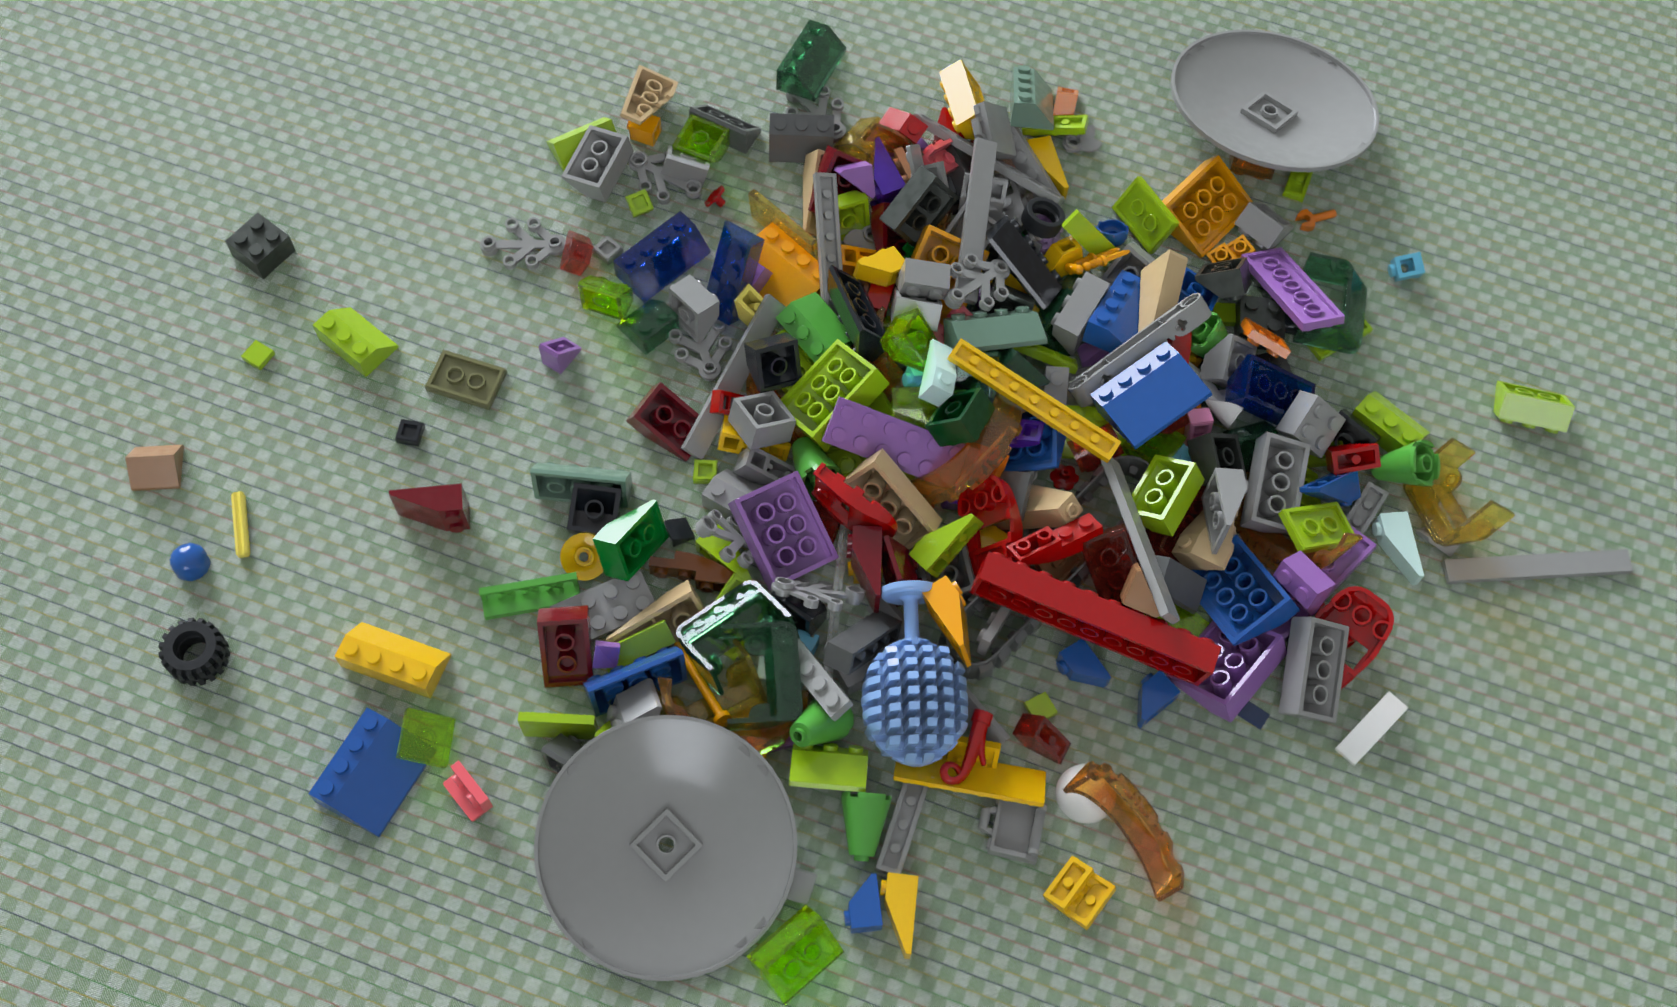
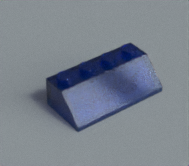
M679 211L613 260L615 275L645 303L710 254L711 250L696 225L683 212Z
M728 220L723 225L707 290L711 294H715L720 301L719 317L717 320L730 326L740 320L734 300L746 284L752 286L765 239Z
M1247 354L1227 381L1225 402L1237 404L1243 407L1244 411L1278 426L1299 391L1315 394L1316 384L1253 354Z

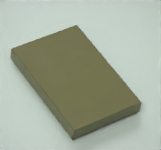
M443 349L425 385V389L441 396L490 410L507 375V369Z

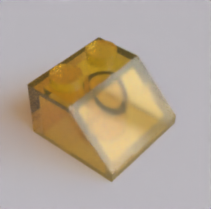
M880 117L861 118L835 144L834 148L873 165L875 138L880 137L882 143L886 146V140L892 137V135L877 125L881 120Z

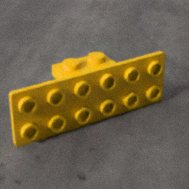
M961 736L952 751H948V754L942 756L941 760L930 765L911 767L898 762L895 763L893 776L895 781L1022 803L1029 806L1043 807L1045 803L1046 772L998 763L1001 743L986 740V765L982 766L980 764L978 756L968 777L956 785H949L943 782L939 773L940 768L947 761L955 762L961 767L969 737ZM949 768L948 775L951 777L956 776L955 770Z

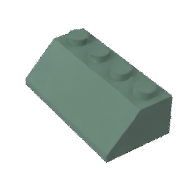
M1026 65L1013 66L1010 87L1011 126L1054 130L1052 89L1034 68Z
M1028 306L1015 307V311L995 309L994 313L989 314L986 311H975L971 316L956 313L952 314L951 318L943 319L944 344L953 349L961 338L980 351L1048 344L1047 336L1038 313L1029 310Z
M537 462L530 470L535 499L571 502L575 482L622 489L621 507L628 508L632 490V475L629 471L602 469L600 467H580L573 464L560 465L553 462Z

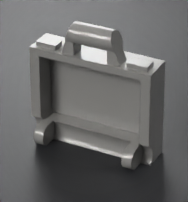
M986 101L974 105L975 118L971 120L974 138L979 137L998 143L996 159L1009 160L1016 157L1017 154L1007 107Z
M996 799L995 805L997 807L982 808L978 829L991 836L987 842V854L1035 865L1039 853L1047 803H1044L1043 807ZM993 814L995 815L993 828H988L990 815Z

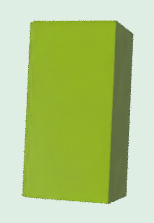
M603 117L546 141L563 172L589 125L616 132L612 119Z

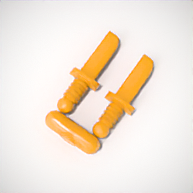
M1112 248L1096 255L1088 253L1087 256L1075 260L1074 263L1065 264L1064 269L1070 275H1080L1084 270L1089 271L1099 266H1107L1109 261L1129 254L1130 250L1120 251V248Z

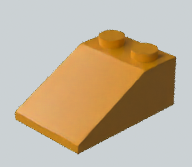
M945 575L932 583L930 591L922 592V596L929 614L968 668L971 666L967 616L964 610L966 602L961 596L963 593L956 581L951 583Z

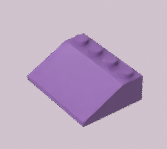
M798 470L728 503L769 591L772 590L771 584L775 582L777 577L794 580L839 558Z
M1212 621L1199 638H1209L1216 645L1221 646L1213 674L1198 686L1169 674L1166 676L1174 685L1209 712L1232 722L1287 655L1283 636L1271 630L1233 646L1217 624Z

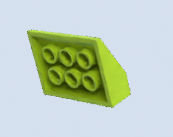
M837 339L780 400L796 419L795 426L826 452L832 445L823 442L822 438L838 397L840 396L869 407L890 383L875 366Z

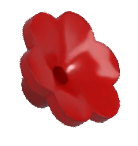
M722 185L717 190H714L705 200L704 204L706 207L716 203L721 208L726 203L721 197L725 191Z
M1059 464V468H1055L1050 473V480L1053 481V486L1056 489L1070 491L1073 489L1074 484L1078 483L1079 476L1075 473L1073 466L1065 467Z

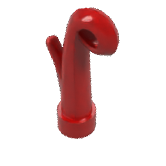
M974 709L971 718V730L961 767L952 761L942 764L939 773L943 782L949 785L963 782L970 774L978 756L980 764L982 766L986 765V734L988 727L991 725L993 714L985 710ZM948 769H954L956 776H949Z

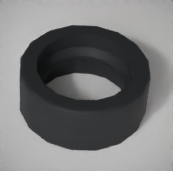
M1044 197L1030 199L1021 214V222L1024 228L1034 236L1046 239L1055 237L1060 232L1061 225L1065 221L1063 209L1056 202ZM1034 213L1048 217L1053 223L1042 221Z

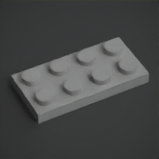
M639 569L629 581L616 578L554 604L550 608L588 605L591 640L593 642L618 630L655 600Z

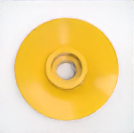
M578 533L571 536L563 544L560 552V561L566 573L576 572L578 580L581 581L592 580L603 572L593 542L594 534ZM582 552L588 555V559L585 562L579 559V555Z

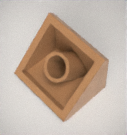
M183 444L135 447L125 457L131 490L179 489L181 487Z
M1137 562L1133 564L1120 593L1121 601L1128 607L1157 618L1160 614Z

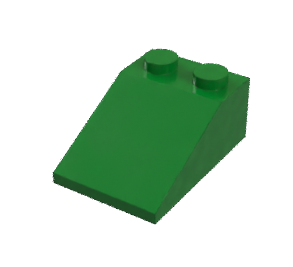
M651 500L609 522L595 535L593 542L605 576L629 581L647 562L650 556L669 538L657 500Z

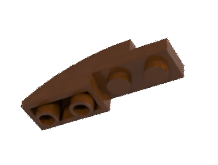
M675 551L674 559L650 556L649 560L651 575L657 578L675 577L681 581H691L692 579L695 580L696 589H700V591L705 593L721 592L733 574L732 571L713 560L688 552Z

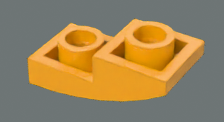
M1242 234L1227 245L1225 242L1208 252L1206 256L1211 263L1238 259L1241 258L1242 254L1256 252V250L1244 234Z

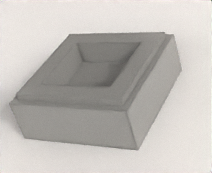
M607 235L592 248V251L603 262L610 265L624 252V249Z

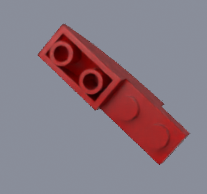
M1087 513L1055 530L1046 526L1006 547L1008 552L1018 562L1028 565L1049 563L1083 551V543L1103 534V526L1090 513Z

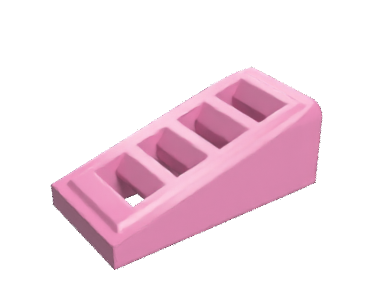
M1209 408L1192 409L1187 413L1183 444L1188 446L1187 440L1211 433L1214 420Z

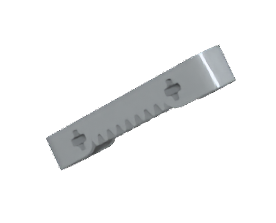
M1194 293L1183 299L1071 381L1068 385V390L1078 405L1086 407L1094 403L1090 394L1157 348L1159 344L1167 342L1168 338L1174 341L1175 335H1187L1205 322L1212 312L1201 294Z

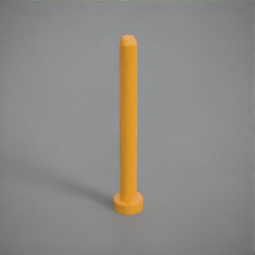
M675 642L674 646L682 649L688 673L715 715L713 718L714 723L722 727L727 725L731 721L732 716L727 710L722 709L683 644Z

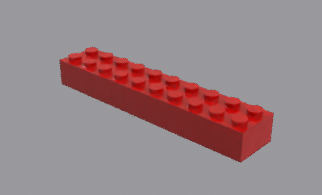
M988 552L979 566L969 593L1196 686L1214 672L1221 646L1216 645L1209 638L1194 636L1187 629L1172 627L1163 619H1153L1145 616V613L1123 607L1116 600H1106L1099 597L1098 593L1094 591L1079 589L1070 581H1060L1053 578L1048 572H1038L1031 569L1026 563L1006 559L1005 555L998 552Z

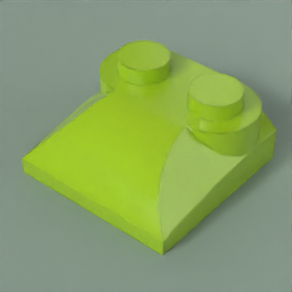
M856 190L838 195L841 241H843L850 231L854 229L862 230L870 225L869 201L865 193Z

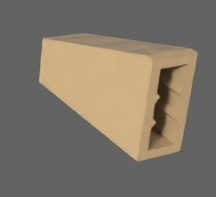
M1169 249L1141 270L1138 332L1178 304L1188 262L1187 257Z
M1032 484L1024 521H1022L1023 529L1044 528L1046 526L1050 528L1061 527L1075 520L1084 510L1074 493ZM1009 519L995 524L1001 530H1010Z

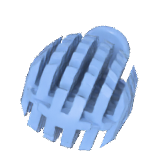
M920 580L898 581L881 587V598L885 602L903 605L905 638L888 645L882 653L877 654L865 673L861 690L863 723L867 726L864 733L867 739L872 742L876 741L875 745L881 751V756L892 757V760L911 767H922L941 760L942 756L947 754L948 751H952L956 746L957 740L963 735L968 726V723L965 722L968 718L967 680L962 676L966 671L959 661L955 664L953 663L954 659L949 655V647L939 646L937 648L938 645L929 642L930 640L920 638L918 605L925 604L922 592L930 591L933 583Z

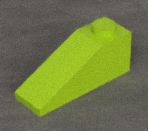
M970 513L923 536L921 540L915 543L909 555L928 573L937 578L984 523Z
M719 524L717 525V528L724 530ZM715 536L699 537L695 541L696 551L702 556L721 564L753 585L748 569L742 568L737 562V557L741 555L739 550L735 553L736 557L730 563L724 562L719 556V552L732 542Z

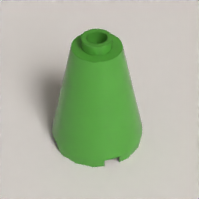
M1212 312L1205 322L1191 331V352L1204 359L1205 354L1228 335L1223 321L1217 313Z
M800 437L792 444L791 449L795 471L798 470L811 500H816L811 494L815 487L813 472L822 462L832 472L843 476L841 469L809 437Z
M1418 440L1380 456L1381 467L1370 470L1372 475L1380 481L1427 487L1434 484L1432 482L1439 478L1440 458L1432 450L1435 447L1433 443L1428 440Z
M814 698L791 726V740L799 747L839 741L845 738L850 729L853 728V712L850 708L838 720L834 721Z
M851 791L841 792L849 855H854V861L869 862V857L875 856L890 808L891 795L886 796V794L858 792L856 794H851Z

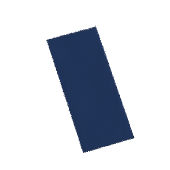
M1248 701L1238 713V716L1261 730L1270 714Z

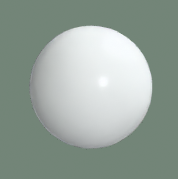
M1079 764L1070 767L1060 776L1056 784L1055 796L1059 808L1067 817L1079 823L1089 824L1104 819L1110 813L1115 802V787L1109 775L1101 768L1091 764Z

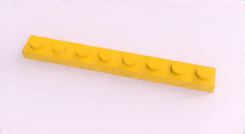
M962 338L949 354L947 360L1104 462L1108 463L1119 447L1120 440Z

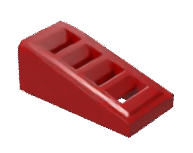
M712 390L709 413L729 416L731 399L744 397L745 395L724 390ZM724 398H726L725 409H723Z

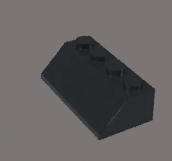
M1005 215L986 230L988 241L1044 310L1063 288L1059 282L1062 278L1055 269L1051 271L1046 264L1049 261L1043 253L1037 254L1032 248L1035 246L1032 239L1028 235L1024 237L1019 230L1022 227L1013 217L1010 220Z
M831 265L828 269L827 290L832 299L830 302L839 314V321L845 326L846 336L854 345L853 350L861 357L874 362L892 343L862 282Z

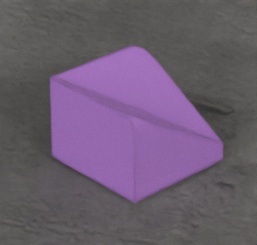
M596 640L592 668L616 667L620 653V643Z

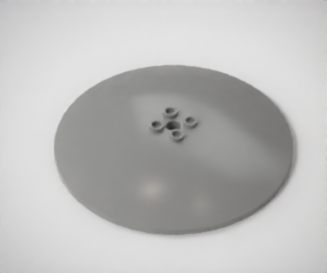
M1244 29L1217 32L1200 38L1185 48L1178 56L1172 70L1170 85L1172 96L1178 110L1189 125L1203 138L1221 150L1239 159L1263 167L1282 171L1315 172L1346 165L1360 157L1370 147L1379 127L1377 103L1372 92L1361 77L1331 53L1292 36L1270 31Z
M656 715L634 719L614 726L587 742L567 761L553 780L539 812L534 840V863L537 882L546 907L562 933L583 954L596 963L629 977L654 981L683 980L701 976L731 963L749 950L765 934L780 913L793 882L797 860V829L794 813L783 784L771 765L753 746L728 729L703 719L680 715ZM669 837L673 840L674 847L671 851L663 852L660 850L659 842L662 838Z

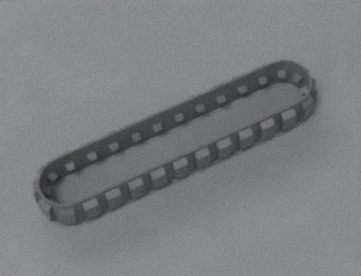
M1120 455L1113 458L1120 464L1125 476H1131L1138 481L1141 480L1149 466L1147 461L1133 455ZM1100 466L1092 474L1089 482L1085 481L1076 490L1075 497L1080 505L1085 501L1090 502L1093 499L1092 494L1100 486L1105 487L1108 484V478L1103 466ZM1123 520L1116 524L1117 529L1110 536L1105 535L1101 539L1103 544L1095 552L1090 550L1086 554L1087 560L1079 568L1075 566L1070 571L1072 575L1067 581L1074 583L1078 588L1088 578L1090 571L1094 572L1103 563L1105 556H1109L1118 547L1120 540L1124 541L1129 536ZM974 594L967 599L964 608L967 620L976 611L981 612L985 608L983 604L987 601L986 599ZM1026 616L1023 619L1025 624L1017 632L1012 630L1007 635L1009 640L1001 648L995 647L992 650V657L986 661L982 659L976 663L971 662V666L968 668L961 658L957 657L956 651L950 648L949 641L942 632L938 645L949 647V655L954 659V664L957 661L962 663L966 670L962 676L966 680L977 679L979 681L991 676L994 667L1000 669L1009 660L1011 652H1016L1025 643L1027 635L1032 636L1041 627L1042 622Z

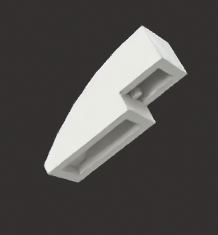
M1389 691L1335 750L1350 764L1355 766L1408 707Z

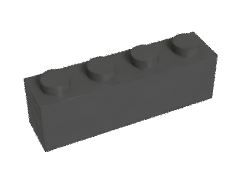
M881 611L867 615L858 623L853 624L850 628L826 642L823 649L825 653L823 664L846 675H850L875 658L878 653H882L885 647L898 641L902 621Z

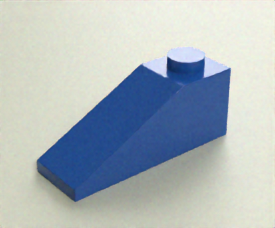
M1358 471L1336 475L1330 473L1299 487L1300 492L1327 503L1338 502L1340 506L1352 505V501L1361 498Z

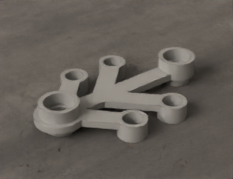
M791 83L786 88L787 100L793 103L799 102L809 112H798L797 108L788 107L786 114L826 115L830 88L826 85L818 87L819 105L816 107L803 94V89L799 84ZM835 98L831 102V109L834 115V130H837L834 131V142H838L845 136L846 127L840 122L844 101L840 98Z
M636 151L631 154L628 161L629 167L638 173L640 181L639 191L643 190V187H649L646 191L648 195L651 194L652 184L647 180L646 171L653 174L658 191L657 201L659 204L666 205L670 202V193L666 190L664 180L684 190L686 196L690 199H697L702 194V185L698 180L691 179L686 182L661 174L663 166L657 167L654 164L664 162L667 151L647 156L642 151Z
M511 217L505 221L506 230L514 233L520 240H496L491 236H486L480 242L481 251L486 256H494L500 249H520L514 255L504 256L503 264L508 270L515 269L517 264L524 258L526 267L534 270L550 254L554 256L561 255L567 246L563 236L559 234L551 235L541 226L540 220L536 217L528 219V230L533 233L536 232L543 240L533 239L519 226L518 220ZM535 249H542L536 255L530 254Z
M968 253L963 259L964 266L969 269L975 267L987 271L984 274L964 269L962 264L958 262L951 264V277H961L973 281L960 289L954 288L948 291L944 302L949 308L959 309L965 301V297L980 288L981 300L979 301V307L984 311H990L995 304L994 299L990 296V281L992 279L995 280L996 290L993 293L994 298L997 301L1003 302L1008 297L1009 291L1005 287L1004 279L1009 276L1010 267L1003 260L994 259L991 262L978 260L975 254Z
M717 318L706 339H703L699 344L682 336V332L679 329H672L669 332V341L672 344L683 346L675 350V360L698 369L699 375L706 381L717 379L721 373L719 363L726 352L731 350L732 340L727 336L721 337L718 340L719 348L712 358L710 357L709 350L719 334L725 331V320ZM722 324L721 327H716L715 325ZM673 335H679L678 338H672ZM723 342L729 343L727 346L722 345ZM686 348L700 354L701 360L688 355ZM681 353L685 354L684 357H679L678 355ZM708 367L713 368L712 370H706Z
M713 509L707 516H703L696 523L695 531L701 538L715 536L732 542L719 552L720 558L726 563H730L736 557L735 553L741 546L748 547L733 515H730L725 520L718 510ZM719 524L724 530L717 528V525ZM749 548L747 552H743L737 557L738 564L745 569L753 563V556Z
M777 577L775 582L771 584V589L775 591L777 596H795L804 600L803 606L810 609H817L819 600L828 603L827 608L835 612L842 611L843 601L837 598L846 599V603L850 605H860L865 595V590L858 586H847L845 592L832 591L833 584L831 582L819 581V583L809 586L810 581L804 578H796L793 581L789 578Z

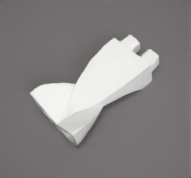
M1189 361L1190 367L1200 378L1201 370ZM1200 378L1212 392V396L1205 400L1206 404L1216 418L1228 429L1254 394L1245 389L1218 390L1212 382Z

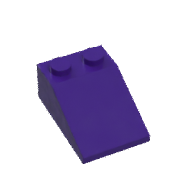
M880 137L875 138L873 160L875 197L870 201L871 208L883 202L891 203L906 185Z

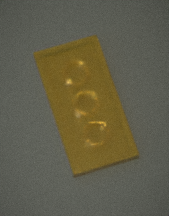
M756 189L751 190L748 193L751 216L764 227L773 222L818 260L817 240Z

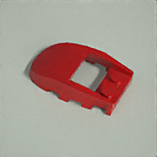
M823 462L813 472L815 487L811 494L836 521L852 532L853 525L882 526V541L883 536L889 535L893 538L896 535L898 525L894 517L876 500L868 501L863 496L865 493L863 489L859 486L853 489L844 483L846 478L839 473L835 474ZM841 504L847 505L850 508L849 511L842 507Z
M985 474L969 481L959 494V516L964 517L972 513L984 523L979 530L1007 519L1010 520V532L1007 533L1006 539L981 548L980 531L978 530L967 543L974 576L976 577L979 566L988 552H998L1005 555L1006 559L1018 562L1008 552L1006 546L1022 539L1023 525L1014 493L1006 481L992 474Z
M1351 586L1339 591L1314 616L1315 618L1349 626L1348 635L1368 649L1353 669L1344 663L1341 690L1366 669L1379 654L1394 625V615L1390 606L1370 590L1359 586Z

